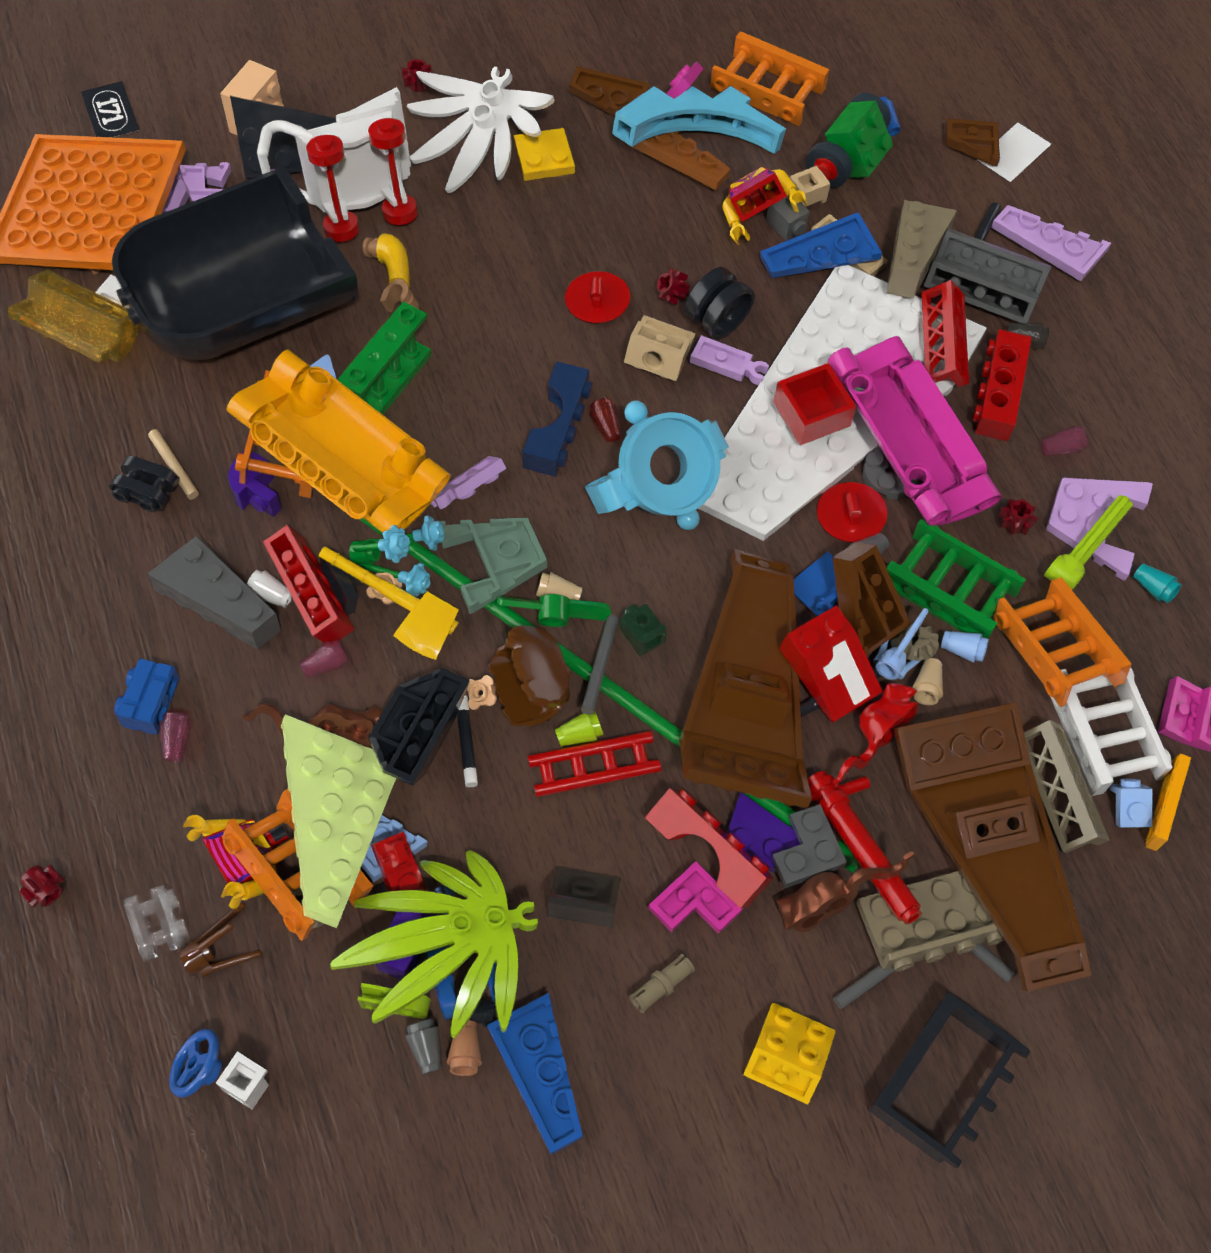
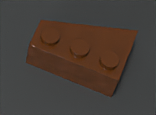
M855 542L833 557L839 609L856 631L867 656L909 627L911 622L877 545Z

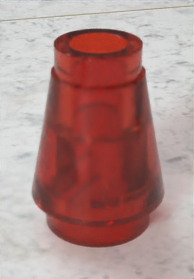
M601 398L594 401L590 405L591 411L589 415L605 441L610 443L620 439L622 435L616 404L612 402L611 398Z

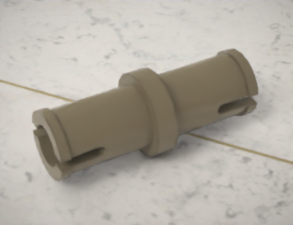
M680 954L678 958L662 971L656 970L652 973L651 979L629 995L630 1001L637 1010L639 1009L640 1013H644L646 1009L662 996L668 997L674 992L673 987L695 971L693 964L687 957L685 958L683 954Z

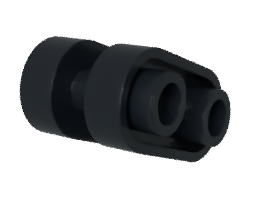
M127 456L120 467L126 476L121 474L115 475L109 484V488L112 491V496L120 502L128 503L129 501L135 503L148 512L162 511L168 501V496L163 491L173 492L180 479L173 471L164 466L135 456Z

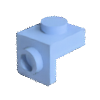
M1131 778L1121 779V784H1111L1110 791L1116 793V826L1120 828L1152 827V788L1141 784L1139 779Z

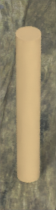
M151 430L148 433L150 440L169 469L179 477V485L190 500L197 498L199 495L198 490L159 430Z

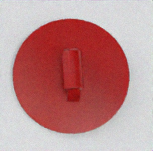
M602 271L589 272L577 277L570 283L565 293V303L570 313L576 318L589 323H605L618 318L626 311L630 303V291L627 284L620 277L612 273Z
M845 482L834 485L823 493L818 502L817 517L823 529L834 538L845 542H857L876 535L883 529L887 520V506L881 495L873 488L857 482Z

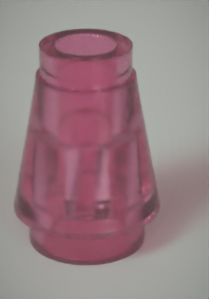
M1073 425L1042 440V449L1046 456L1081 453L1082 449H1086L1088 446L1087 436L1082 426L1075 427Z
M336 639L332 642L326 641L303 661L299 662L305 676L309 679L313 676L343 668L342 664L349 660L341 644Z
M182 713L163 714L162 721L159 722L163 760L171 762L182 761L192 726L188 715Z

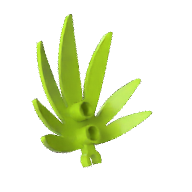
M471 850L466 851V863L470 873L480 887L467 875L453 867L434 861L423 860L420 861V867L467 899L463 900L442 893L417 890L384 892L356 899L354 901L355 908L448 914L416 919L376 933L340 954L331 961L330 966L332 970L358 967L409 957L446 945L451 946L417 966L387 994L372 1014V1022L376 1024L426 994L452 974L473 953H478V957L469 969L457 997L451 1025V1037L455 1039L474 1013L486 989L494 963H497L494 987L496 1012L502 1032H506L514 1006L518 981V953L513 929L520 928L523 931H533L537 928V919L526 920L523 917L525 913L534 912V902H523L517 909L508 910L505 889L498 873L485 858Z

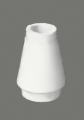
M258 569L255 570L247 582V586L265 602L286 608L292 600L287 587L266 570L263 572Z

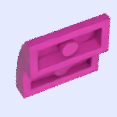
M1178 676L1170 679L1158 733L1178 742L1211 752V686L1201 689Z

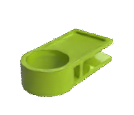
M362 983V997H358L361 1008L376 1010L393 988ZM423 995L394 1014L412 1018H426L431 999Z

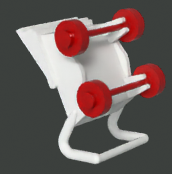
M397 87L351 111L336 115V123L306 130L287 121L275 120L267 123L262 128L257 149L262 174L270 172L267 156L272 134L284 132L295 136L307 191L300 190L309 204L316 205L328 214L323 220L324 233L327 238L332 237L335 242H344L354 238L359 233L358 219L354 213L347 210L367 208L384 200L382 203L383 217L390 224L404 225L412 222L417 217L416 200L406 195L403 187V180L408 179V176H410L409 167H411V161L409 158L401 97Z

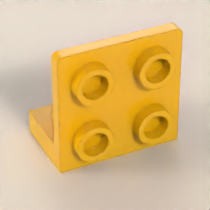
M772 1003L743 1075L808 1105L821 1079L834 1039L835 1030L788 1008Z

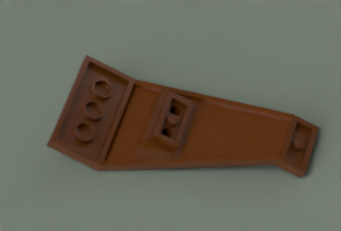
M734 549L730 557L733 572L679 739L683 775L685 779H689L694 783H705L721 787L727 791H738L751 794L760 799L767 798L779 801L788 806L796 805L808 808L812 795L803 762L799 676L779 650V646L786 635L796 629L793 574L790 564Z
M1017 702L894 728L907 791L1014 953L1022 990L1028 992L1092 976L1084 938L1030 763ZM1011 817L1015 821L1012 829L1007 825L1008 819ZM980 824L984 827V833L981 836L976 831Z

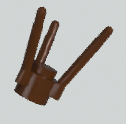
M240 903L236 909L231 910L198 939L178 952L182 963L191 976L200 971L202 976L205 977L213 971L243 963L262 955V952L257 950L213 964L210 963L215 956L209 946L233 929V924L227 923L246 907L245 903Z

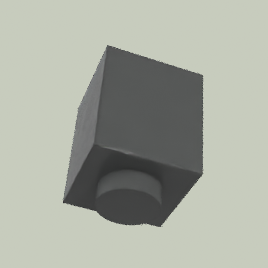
M789 196L768 207L766 222L785 241L804 233L810 213L801 202L797 203L799 212H794Z

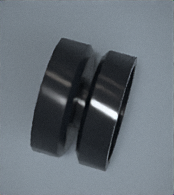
M720 266L707 273L695 285L685 303L684 312L695 324L702 325L703 330L709 336L720 340L735 331L744 321L754 304L755 294L745 283L737 282L736 276L727 268Z

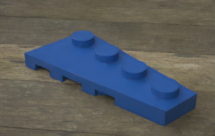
M859 212L760 251V258L771 278L874 261L882 257L881 250Z
M548 993L513 1011L506 1032L501 1031L498 1020L488 1024L487 1029L550 1155H553L582 1139L583 1135Z

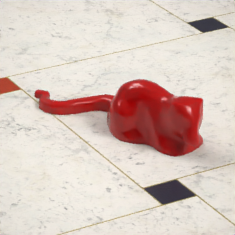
M897 683L887 684L882 698L868 705L863 710L859 722L860 728L869 742V747L859 757L851 756L845 760L838 776L832 782L834 787L843 780L851 767L855 766L857 769H863L872 760L881 746L887 745L895 737L894 728L906 726L913 720L918 709V703L910 701L911 697L917 693L915 688Z

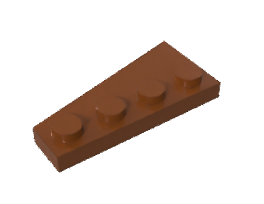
M679 131L663 133L645 139L633 146V148L714 190H717L730 175L731 169L708 151H700L694 140L683 138L678 134Z

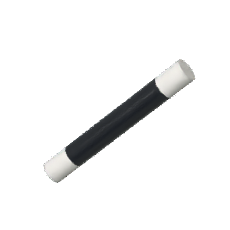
M465 695L457 714L465 786L475 787L478 785L468 697Z

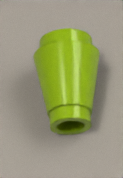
M595 711L591 715L582 713L555 729L561 747L598 741L597 737L604 735Z

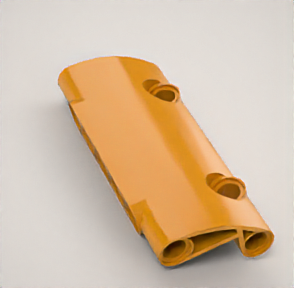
M289 349L283 351L277 357L267 378L236 393L227 405V412L250 429L251 436L258 445L354 519L364 518L382 533L389 530L391 525H396L398 529L402 528L404 530L409 527L433 502L451 477L450 473L430 458L426 459L425 448L419 441L405 433L334 378L327 370L321 367H311Z

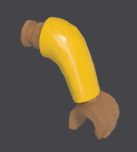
M381 234L379 238L374 239L366 237L362 248L364 256L378 258V261L387 267L390 285L384 289L380 299L385 310L392 312L395 303L398 301L401 303L404 301L419 309L418 301L409 288V261L403 243L392 234Z

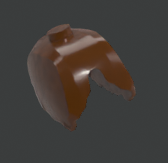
M522 625L513 627L508 632L506 644L499 647L495 655L490 658L491 662L488 664V670L494 675L493 685L496 687L495 694L499 696L498 701L505 707L502 710L503 715L512 726L530 729L534 726H542L545 721H550L554 715L558 714L560 708L569 701L570 670L564 661L559 645L549 632L533 626Z

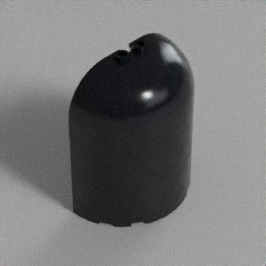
M285 166L142 221L124 234L117 243L112 257L113 271L120 286L116 293L123 307L129 305L130 308L126 310L134 326L139 324L146 336L163 351L188 360H205L222 355L355 299L354 295L358 293L356 273L332 237L324 240L313 224L308 201Z

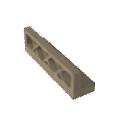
M1049 720L1024 732L1038 790L1062 851L1068 853L1089 843L1101 845L1110 841L1063 726ZM1042 734L1045 746L1042 754L1038 755L1032 752L1028 740ZM1046 761L1054 764L1057 770L1053 784L1044 781L1042 776ZM1058 790L1066 793L1069 799L1065 813L1056 810L1053 804ZM1069 820L1079 823L1083 833L1082 837L1071 842L1068 841L1065 833Z

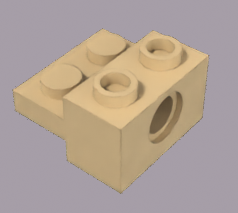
M644 315L641 321H638L630 336L624 363L632 365L637 369L655 373L662 378L677 381L696 333Z

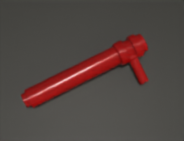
M826 771L813 774L808 779L812 795L811 801L821 805L826 818L830 821L861 868L892 867L893 865L849 805L850 799L848 796L870 788V780L864 776L834 787L832 782L835 778L832 775H828ZM900 875L889 879H870L898 921H903L907 925L913 923L922 915L920 911L921 905Z

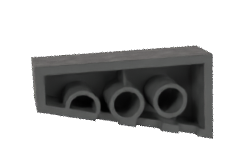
M194 537L147 574L155 592L162 596L166 595L183 608H189L200 614L204 620L210 623L214 622L224 628L229 634L257 650L281 631L276 613L197 537Z

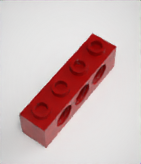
M999 329L995 340H989L985 355L990 356V359L985 361L981 377L986 379L985 383L981 382L977 394V399L981 400V404L976 405L972 421L977 422L975 434L1003 441L1009 440L1016 425L1032 337Z
M286 525L263 541L312 636L330 647L355 630L305 537L289 525Z

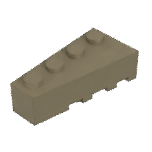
M904 200L896 230L886 293L914 298L925 279L926 273L931 269L948 228H952L957 210L923 204L919 201Z

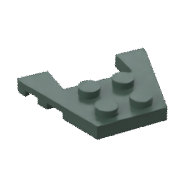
M528 518L490 519L489 523L473 524L472 520H460V524L446 525V521H439L442 523L444 539L441 542L443 549L474 541L489 577L460 586L469 614L478 611L497 599L498 596L504 595L548 568L547 559Z

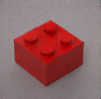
M829 363L778 381L773 403L800 446L850 427L857 407Z

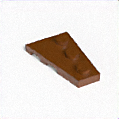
M577 66L569 85V92L615 117L617 111L648 91L650 83Z

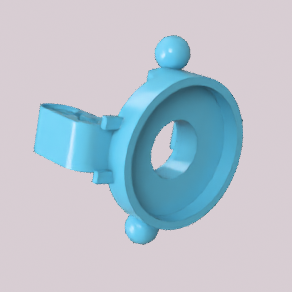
M631 401L627 404L624 414L625 418L634 425L626 432L627 436L620 449L619 468L608 473L609 475L586 485L585 489L598 514L612 512L623 506L626 511L639 506L647 512L660 516L677 515L676 520L680 528L692 530L699 524L700 520L696 509L702 506L714 492L720 475V460L726 457L724 450L729 446L716 420L709 421L708 419L700 423L693 417L682 413L668 412L647 417L648 410L646 405L640 401ZM660 446H667L673 449L678 455L681 464L677 480L669 485L657 481L650 468L651 457Z

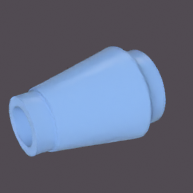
M945 631L941 648L947 649V651L972 663H975V660L983 662L989 639L982 637V634Z

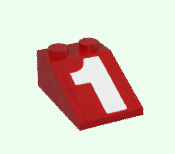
M837 605L788 633L779 646V650L832 724L883 692L856 631Z

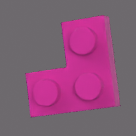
M697 862L693 863L648 906L649 911L671 933L696 911L719 934L743 910L716 886L717 882Z

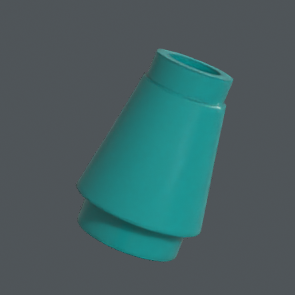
M1145 563L1137 569L1133 576L1158 602L1170 603L1182 587V584L1177 581V577L1148 566Z

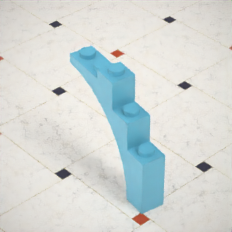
M654 86L616 112L612 134L633 147L645 139L663 133L695 130L709 131L739 137L775 154L781 148L786 128L749 106L751 98L732 86L713 99L693 86L675 99Z

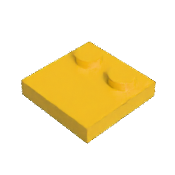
M564 128L541 131V135L538 137H532L527 134L513 135L514 146L524 181L575 173V165Z

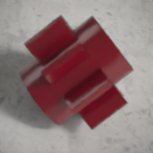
M420 59L409 61L407 68L401 69L404 86H409L414 92L427 90L428 85L418 78L416 72L432 73L431 65H426Z
M670 268L669 273H663L659 277L656 287L661 292L659 299L677 305L678 300L686 299L691 287L686 281L688 275L673 268Z
M1009 499L1006 507H1002L998 515L1004 518L1001 528H1005L1011 535L1021 532L1027 535L1030 527H1034L1038 520L1036 516L1032 515L1036 507L1031 506L1025 499L1015 502Z
M36 865L26 871L21 877L20 883L23 885V888L18 893L31 907H35L38 903L42 907H47L61 896L63 889L59 885L64 882V879L51 865H48L45 869L40 865Z

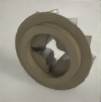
M913 624L889 640L891 647L898 648ZM920 625L914 634V637L918 638L917 642H915V645H912V641H910L904 650L906 659L915 661L926 660L933 657L938 650V634L932 633L931 626L922 627Z

